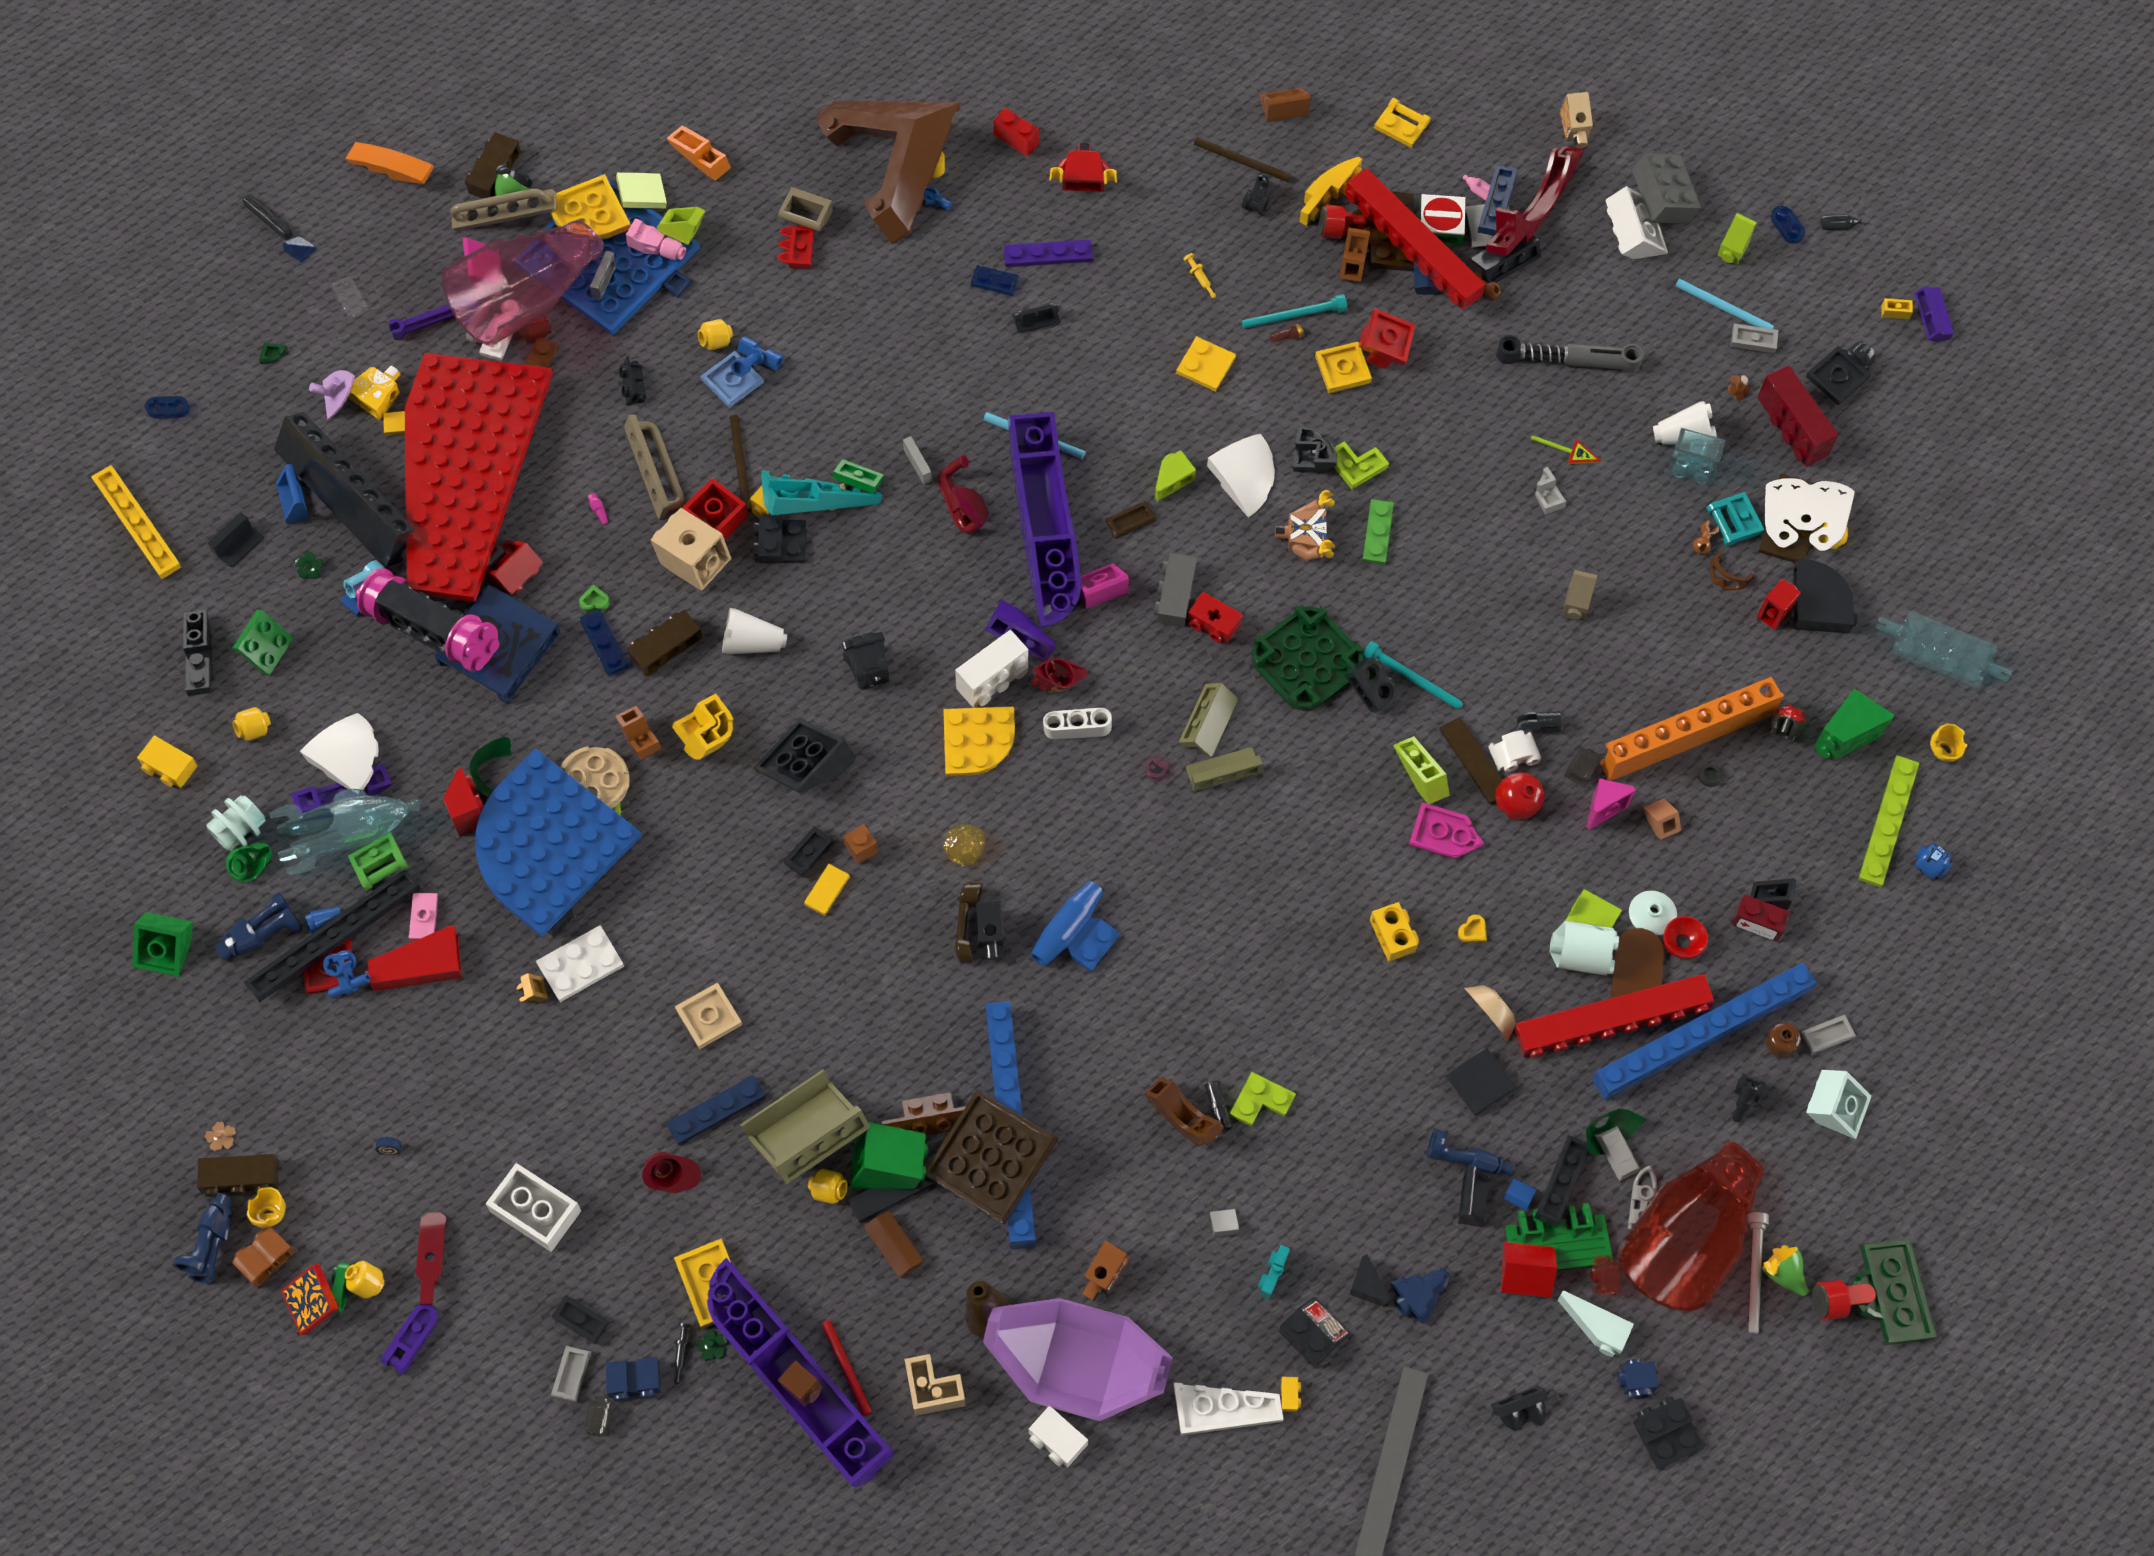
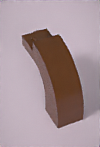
M1160 1077L1144 1093L1154 1108L1174 1128L1199 1147L1202 1144L1208 1145L1216 1140L1219 1133L1224 1129L1220 1121L1206 1116L1197 1110L1184 1097L1173 1081Z

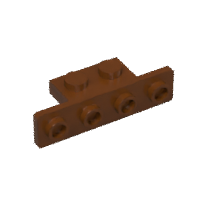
M951 1092L902 1101L904 1117L881 1121L880 1124L926 1134L925 1136L949 1132L966 1106L954 1108Z

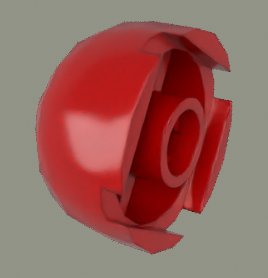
M1523 772L1511 774L1503 779L1498 785L1495 795L1500 811H1504L1508 818L1516 821L1529 819L1538 813L1545 797L1543 786L1539 780L1531 774Z

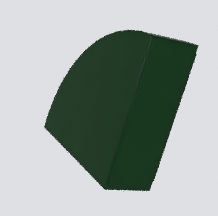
M264 342L259 363L270 364L277 361L284 355L287 346Z

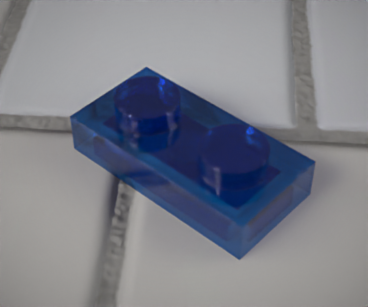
M977 265L971 280V286L1013 296L1019 275Z

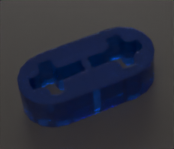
M182 396L152 397L145 403V410L154 419L182 418L189 413L190 405L186 398ZM181 403L183 407H180V410L177 411L175 407H178V404ZM159 404L160 407L157 408V411H153L152 408H155V405Z

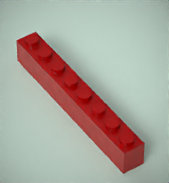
M1368 168L1347 181L1345 191L1347 199L1354 203L1365 217H1369L1375 223L1377 229L1384 232L1390 238L1392 244L1398 246L1405 253L1407 259L1413 261L1425 276H1428L1435 286L1449 297L1454 305L1464 310L1482 297L1485 283Z
M1705 974L1519 1022L1516 1023L1515 1033L1523 1057L1530 1056L1531 1059L1543 1056L1544 1052L1547 1051L1561 1052L1574 1044L1584 1046L1591 1043L1593 1039L1601 1038V1040H1607L1614 1037L1616 1033H1633L1639 1027L1646 1025L1651 1028L1662 1024V1021L1665 1020L1679 1021L1688 1014L1695 1013V1015H1701L1711 1009L1714 999Z

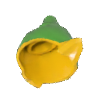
M1786 1245L1773 1249L1774 1255L1767 1262H1764L1762 1270L1772 1281L1781 1287L1801 1296H1806L1809 1293V1289L1803 1274V1258L1800 1250L1797 1247L1789 1248Z

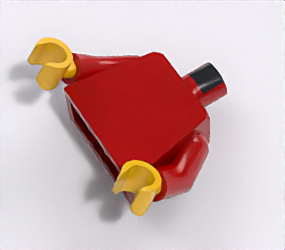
M1081 143L1078 145V151H1070L1067 158L1063 159L1057 167L1050 169L1049 181H1052V179L1059 180L1062 183V191L1104 192V184L1111 181L1117 183V171L1111 169L1107 162L1101 159L1099 152L1091 151L1090 144Z

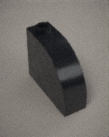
M1797 559L1793 567V584L1801 593L1793 607L1794 629L1849 634L1852 627H1855L1857 624V613H1854L1852 592L1845 579L1836 570L1824 563L1808 559Z

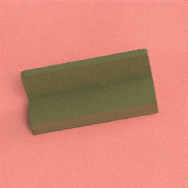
M1222 683L1205 684L1178 743L1184 747H1198L1205 755L1213 756L1238 702V698Z
M1250 747L1187 765L1186 770L1195 792L1261 773L1263 763L1260 756H1255L1253 748Z

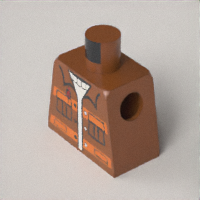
M1105 1240L1084 1276L1089 1283L1082 1294L1095 1302L1102 1290L1108 1293L1129 1261L1127 1253ZM1102 1267L1107 1270V1275L1104 1279H1098L1097 1275Z

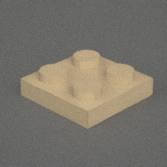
M718 983L675 1006L678 1015L699 1049L742 1026L741 1020Z

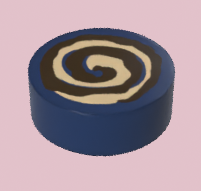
M382 1137L376 1141L375 1151L379 1154L398 1155L401 1152L402 1143L396 1138Z

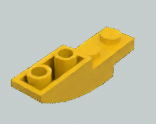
M1360 157L1336 165L1311 184L1305 191L1304 203L1306 205L1301 210L1300 222L1307 226L1311 220L1316 221L1321 211L1320 208L1323 205L1325 206V204L1328 205L1332 197L1338 200L1342 194L1345 196L1347 181L1362 171V159Z

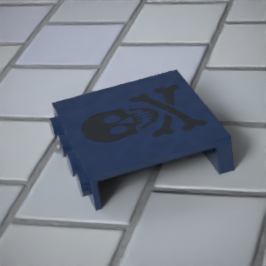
M488 585L484 591L478 594L476 602L465 611L464 616L473 614L478 616L482 623L489 622L493 624L498 631V641L500 643L498 650L493 653L490 660L479 671L465 669L461 663L450 661L440 651H436L435 659L439 666L445 663L496 692L499 700L507 704L561 632L558 623Z

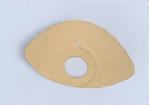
M1484 985L1464 988L1486 1012L1504 1037L1509 1040L1516 1025L1515 1017L1497 992Z

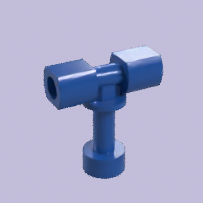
M744 336L739 341L737 350L747 355V357H738L731 363V369L738 377H743L749 373L752 364L755 366L764 364L773 370H777L782 364L784 356L771 349L765 351L759 348L758 342Z

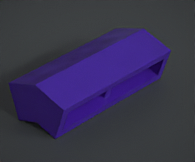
M1922 287L1914 294L1928 340L1934 342L1951 340L1954 332L1940 287Z

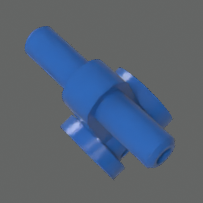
M344 950L337 954L328 955L324 959V970L328 975L336 976L339 982L338 986L328 990L329 997L335 998L344 993L350 994L357 991L358 987L370 982V976L367 973L355 978L352 970L356 966V958L352 952Z

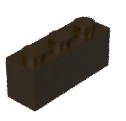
M494 132L491 139L487 140L481 156L477 157L472 172H469L465 178L468 194L482 199L496 195L495 181L498 175L496 169L507 163V168L511 169L521 153L518 140Z
M685 610L680 613H674L669 617L668 621L660 626L653 627L641 639L634 640L627 648L629 657L646 677L701 640V629Z
M275 1154L198 1158L197 1188L206 1197H216L217 1193L230 1192L234 1196L245 1195L246 1191H255L258 1194L259 1189L266 1187L278 1189L279 1159Z

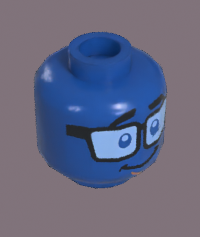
M1931 844L1928 848L1923 845L1915 854V857L1918 858L1915 863L1916 868L1930 879L1936 877L1940 879L1952 865L1950 863V854L1937 844Z

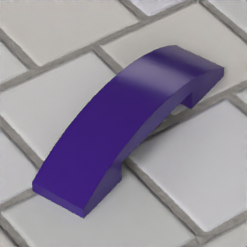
M384 764L372 767L374 772L359 795L339 783L317 790L312 786L291 793L299 816L338 810L386 790L392 784Z

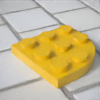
M605 174L556 193L557 210L550 212L556 225L563 232L581 240L599 241L625 232L631 227Z
M1014 707L943 709L946 776H969L985 773L995 768L1009 754L1015 737Z

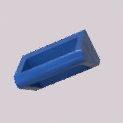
M288 464L282 470L276 485L285 521L287 524L309 519V514L300 479L294 466Z

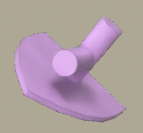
M336 371L323 380V385L311 383L309 386V391L325 396L327 419H331L341 409L350 393L355 375L349 371Z

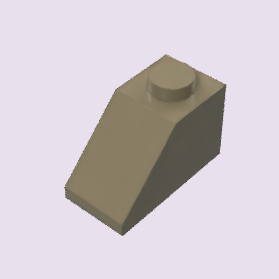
M1574 570L1562 614H1566L1574 620L1585 619L1597 575Z

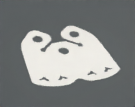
M1793 478L1769 482L1766 484L1765 496L1766 532L1776 545L1784 548L1798 539V533L1788 524H1784L1783 521L1785 519H1788L1799 530L1811 531L1826 522L1828 524L1827 527L1819 529L1809 537V541L1820 551H1825L1843 537L1855 492L1843 484L1830 481H1820L1813 485H1809L1801 479ZM1779 485H1782V487H1780L1779 490L1773 488V486L1778 487ZM1791 485L1800 486V488L1794 490ZM1820 488H1824V489L1830 488V489H1828L1826 492H1824V491L1821 490ZM1838 490H1841L1842 492H1847V494L1840 495V492ZM1805 514L1811 516V521L1808 523H1804L1801 520V517ZM1783 531L1789 533V538L1786 540H1782L1779 537V534ZM1819 536H1828V542L1820 543L1818 540Z

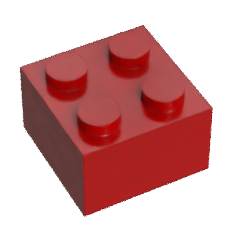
M714 478L707 482L682 507L685 511L722 533L724 540L749 517L746 503Z

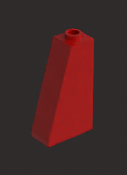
M448 926L369 960V969L365 970V973L370 976V982L367 984H370L374 991L462 978L458 932L455 926Z

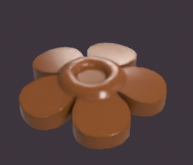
M1733 375L1730 378V382L1733 385L1728 387L1729 394H1735L1736 400H1742L1744 394L1750 392V386L1746 385L1748 378L1745 375L1740 377Z

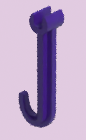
M466 298L403 321L392 319L388 323L390 332L393 334L394 340H401L408 333L469 311L476 314L480 305L473 299ZM472 319L464 322L465 329L468 328Z

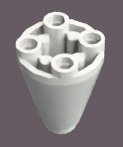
M1698 402L1658 422V425L1653 426L1656 444L1713 445L1717 435L1715 426H1710L1709 419L1712 418L1710 403Z

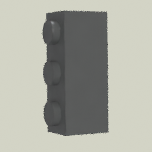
M1170 553L1168 561L1163 562L1162 574L1165 575V579L1159 582L1158 588L1161 600L1156 601L1154 615H1158L1157 623L1185 627L1197 557Z

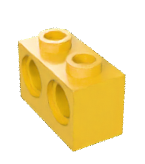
M1399 902L1372 911L1370 922L1388 962L1415 953L1419 944V938L1416 931L1411 930L1408 913L1405 909L1401 908ZM1386 918H1393L1397 923L1390 924L1386 921ZM1402 939L1406 945H1399L1395 940Z

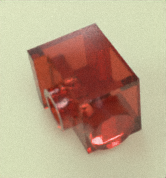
M1610 1255L1595 1256L1593 1268H1590L1592 1283L1596 1285L1591 1286L1592 1292L1596 1295L1622 1292L1618 1261L1610 1258Z

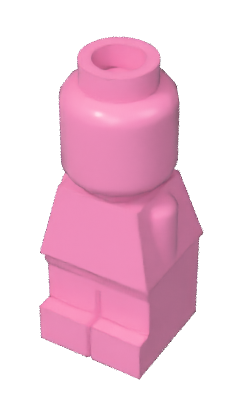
M636 218L626 233L627 246L644 254L659 255L660 253L671 260H682L685 255L686 248L682 246L681 242L670 237L665 238V235L660 233L654 226H648Z

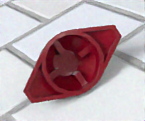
M1050 658L1033 669L1035 677L1031 680V684L1034 687L1039 686L1043 692H1061L1072 687L1088 674L1086 668L1061 658Z

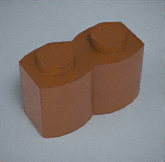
M270 1227L267 1230H261L254 1237L252 1245L247 1248H241L235 1254V1259L232 1263L257 1288L295 1252Z

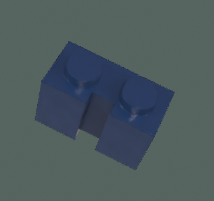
M657 1357L636 1359V1361L630 1362L625 1360L605 1363L607 1395L609 1398H614V1401H627L629 1396L639 1395L641 1399H650L655 1397V1393H661L660 1364Z

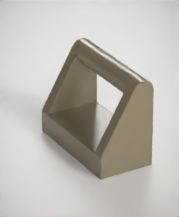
M791 187L779 210L778 217L820 231L833 213L832 201ZM795 206L818 214L819 217L817 221L790 211Z

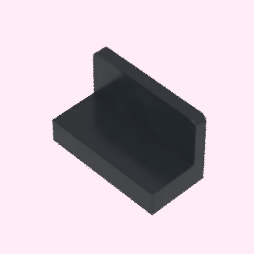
M240 512L208 542L212 553L229 567H234L264 539V536L252 527L248 517Z

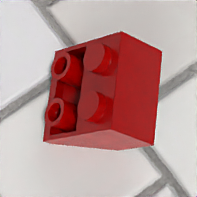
M459 768L443 800L458 835L462 836L477 829L478 820L484 806L470 774L465 775L463 769Z

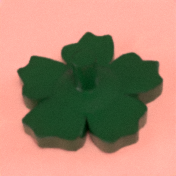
M305 552L304 557L301 556L296 559L295 566L299 567L297 570L299 577L305 579L308 576L309 579H317L320 576L318 570H321L324 564L322 559L315 560L316 555L312 552Z
M707 1330L706 1334L703 1335L704 1340L697 1339L695 1346L699 1352H702L701 1358L705 1361L713 1360L714 1356L717 1359L724 1356L725 1348L721 1346L727 1343L725 1336L718 1334L715 1337L714 1330Z

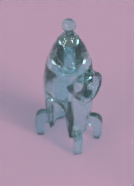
M348 789L335 795L333 802L316 807L305 813H302L299 806L288 804L271 811L269 814L271 818L287 816L289 818L288 821L277 826L279 835L290 832L291 836L322 831L290 844V849L278 852L280 861L301 858L299 864L286 868L287 874H299L308 872L315 867V856L351 850L380 839L394 829L407 816L409 811H420L423 808V803L418 798H413L409 803H405L396 798L366 795L360 789Z

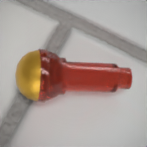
M1292 324L1287 330L1274 333L1269 337L1271 342H1278L1288 338L1299 339L1303 335V328L1299 324Z

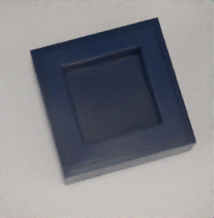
M675 270L662 283V287L679 298L692 284V280Z

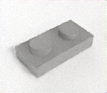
M1734 323L1731 347L1769 353L1776 352L1778 330Z

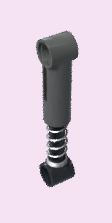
M1505 335L1499 341L1496 356L1503 364H1512L1520 359L1532 358V361L1534 359H1541V361L1546 359L1550 360V362L1552 360H1559V363L1563 361L1565 366L1620 369L1626 373H1634L1640 368L1644 352L1636 344H1628L1624 347L1568 343L1564 348L1558 345L1550 347L1549 344L1546 346H1541L1540 344L1533 346L1531 343L1528 345L1521 343L1513 335Z

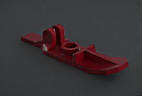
M441 1212L427 1213L421 1218L416 1263V1275L421 1282L420 1305H433L435 1284H439L438 1279L443 1271L447 1217ZM430 1255L435 1256L432 1261L426 1260Z

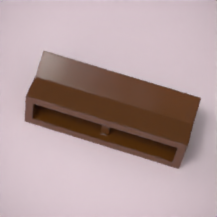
M889 1210L875 1217L864 1226L899 1278H904L922 1265L924 1260Z

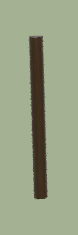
M1196 137L1194 145L1285 182H1289L1292 175L1202 138Z
M732 415L729 418L741 500L747 505V511L751 512L738 415Z

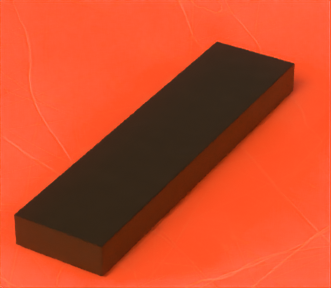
M1461 717L1441 726L1440 732L1488 804L1491 805L1496 802V789L1501 783L1502 778Z

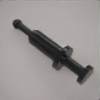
M679 1323L678 1325L681 1327L680 1340H674V1344H677L674 1364L675 1368H677L676 1378L674 1379L675 1384L680 1383L681 1369L685 1367L687 1345H691L690 1341H686L688 1328H691L692 1324Z

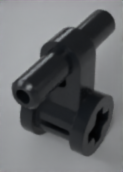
M1266 175L1257 176L1253 190L1246 192L1242 202L1243 209H1252L1261 216L1269 202V197L1266 194L1270 187V179Z
M1741 1074L1734 1093L1739 1095L1736 1101L1737 1107L1732 1115L1734 1122H1741L1745 1112L1750 1110L1753 1102L1757 1103L1766 1085L1765 1082L1761 1081L1759 1083L1748 1078L1747 1074Z

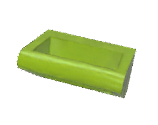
M699 207L669 209L658 224L657 230L689 245L699 229L706 210Z

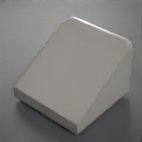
M1235 1209L1210 1212L1213 1237L1239 1233Z

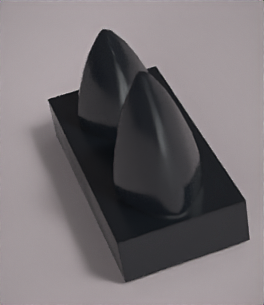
M1535 1386L1494 1402L1491 1406L1494 1413L1500 1417L1501 1421L1508 1428L1517 1431L1521 1422L1522 1409H1524L1531 1421L1539 1426L1543 1425L1546 1414L1545 1400L1548 1397L1545 1389Z

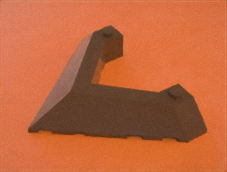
M834 101L817 113L818 124L825 136L835 146L844 143L853 135L862 136L864 134L872 135L876 138L895 139L881 190L863 202L871 217L891 244L898 242L911 233L914 225L912 223L916 212L920 210L925 197L923 195L927 184L931 182L943 151L942 147L944 142L947 141L953 126L951 122L955 112H958L960 108V102Z

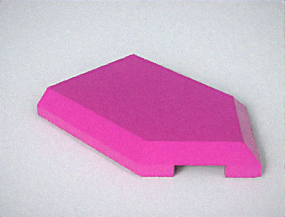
M1422 802L1409 845L1456 859L1483 846L1484 842L1476 833L1468 816Z

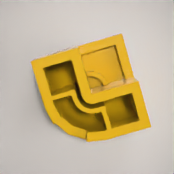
M714 694L697 703L693 713L674 722L672 728L686 745L683 750L690 757L700 760L721 748L729 740L733 731L732 721L734 719L717 694Z

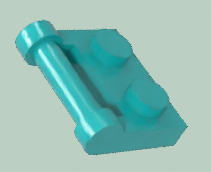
M1745 492L1713 502L1707 506L1709 514L1713 515L1724 537L1723 542L1726 547L1761 535L1764 532V528ZM1726 509L1737 530L1736 533L1732 534L1721 510Z

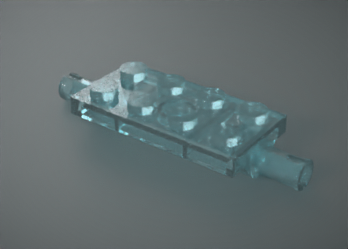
M1908 611L1903 623L1899 624L1880 616L1878 622L1885 624L1886 627L1878 623L1876 624L1875 630L1891 635L1895 639L1890 653L1977 689L1980 688L1984 676L1989 675L2007 683L2010 677L2002 675L2001 672L2007 675L2012 674L2013 669L1993 662L1997 645L1914 611Z

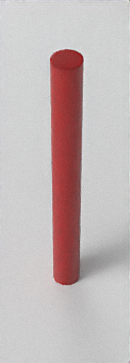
M831 1321L823 1322L821 1326L864 1417L872 1413L869 1403Z

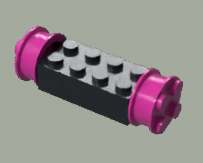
M375 569L356 592L357 606L361 614L367 617L373 616L375 621L380 624H389L400 632L436 651H440L450 661L461 663L469 671L481 670L499 648L498 631L493 624L489 622L482 623L481 619L476 615L464 616L458 610L452 611L440 601H432L425 593L413 591L407 585L406 579L400 576L394 577L393 573L387 569Z

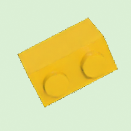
M155 735L137 757L142 765L141 769L150 776L156 774L161 777L160 780L169 787L175 785L180 789L198 767L193 757Z

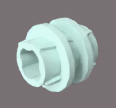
M241 795L234 801L227 798L224 803L228 810L221 814L218 810L214 809L211 812L214 818L206 826L212 836L226 850L231 851L238 845L241 847L247 846L248 843L243 837L249 832L257 837L261 833L258 828L266 820L261 811L246 796Z

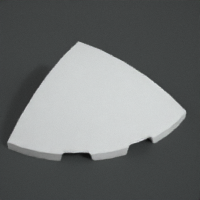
M1261 434L1239 440L1208 457L1207 467L1221 482V487L1248 518L1261 508L1267 500L1271 486H1273L1275 474L1273 456Z
M356 713L323 730L300 752L309 763L324 771L327 777L359 795L374 772L372 764L374 758L378 757L379 750L378 742L374 738L373 728L363 716Z

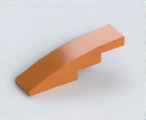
M355 142L345 158L348 163L366 166L369 171L387 174L390 179L419 184L426 182L434 168L432 164L391 149Z

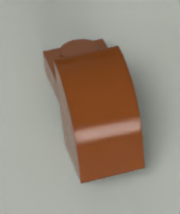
M1348 228L1339 278L1361 282L1370 231Z
M637 706L615 716L626 740L635 755H638L640 759L649 757L662 749L659 741L651 732L644 715Z

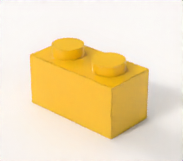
M1885 298L1881 306L1882 318L1909 320L1913 313L1912 300Z
M1298 1377L1281 1378L1282 1412H1297L1298 1408H1301V1398H1298V1392H1301V1382H1298Z

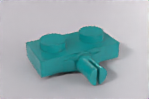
M1281 1245L1278 1252L1273 1250L1268 1261V1265L1272 1267L1268 1275L1263 1273L1258 1285L1262 1289L1261 1297L1270 1299L1278 1278L1283 1273V1267L1290 1251L1289 1248Z

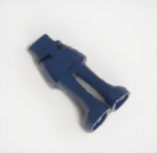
M279 892L272 897L271 903L259 914L248 921L241 918L222 937L223 941L215 945V948L221 958L226 961L232 956L237 958L238 955L255 950L261 946V942L281 928L287 927L294 932H298L302 929V926L291 911L285 898ZM280 913V914H279L277 917H275L273 920H271L270 922H268V923L265 924L264 926L260 927L259 929L255 930V929H256L258 926H260L263 922H265L266 920H268V919L271 918L272 916H274V915Z
M1434 1128L1426 1152L1428 1158L1466 1163L1468 1166H1476L1486 1174L1498 1175L1502 1172L1511 1175L1513 1165L1503 1162L1504 1158L1501 1156L1497 1158L1494 1154L1473 1147L1472 1151L1453 1149L1446 1145V1135L1443 1131Z
M217 1193L215 1201L209 1203V1207L205 1210L198 1223L197 1229L199 1234L194 1250L190 1255H180L174 1259L173 1267L190 1273L189 1278L193 1281L211 1284L214 1279L215 1262L221 1241H228L231 1218L229 1216H232V1211L230 1210L233 1204L232 1199L225 1194ZM199 1276H205V1278L200 1280Z

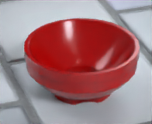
M1680 916L1672 919L1667 924L1663 934V942L1668 952L1680 959H1693L1699 956L1706 948L1708 933L1703 924L1697 919L1689 916ZM1686 936L1690 940V946L1687 948L1679 947L1676 943V938Z

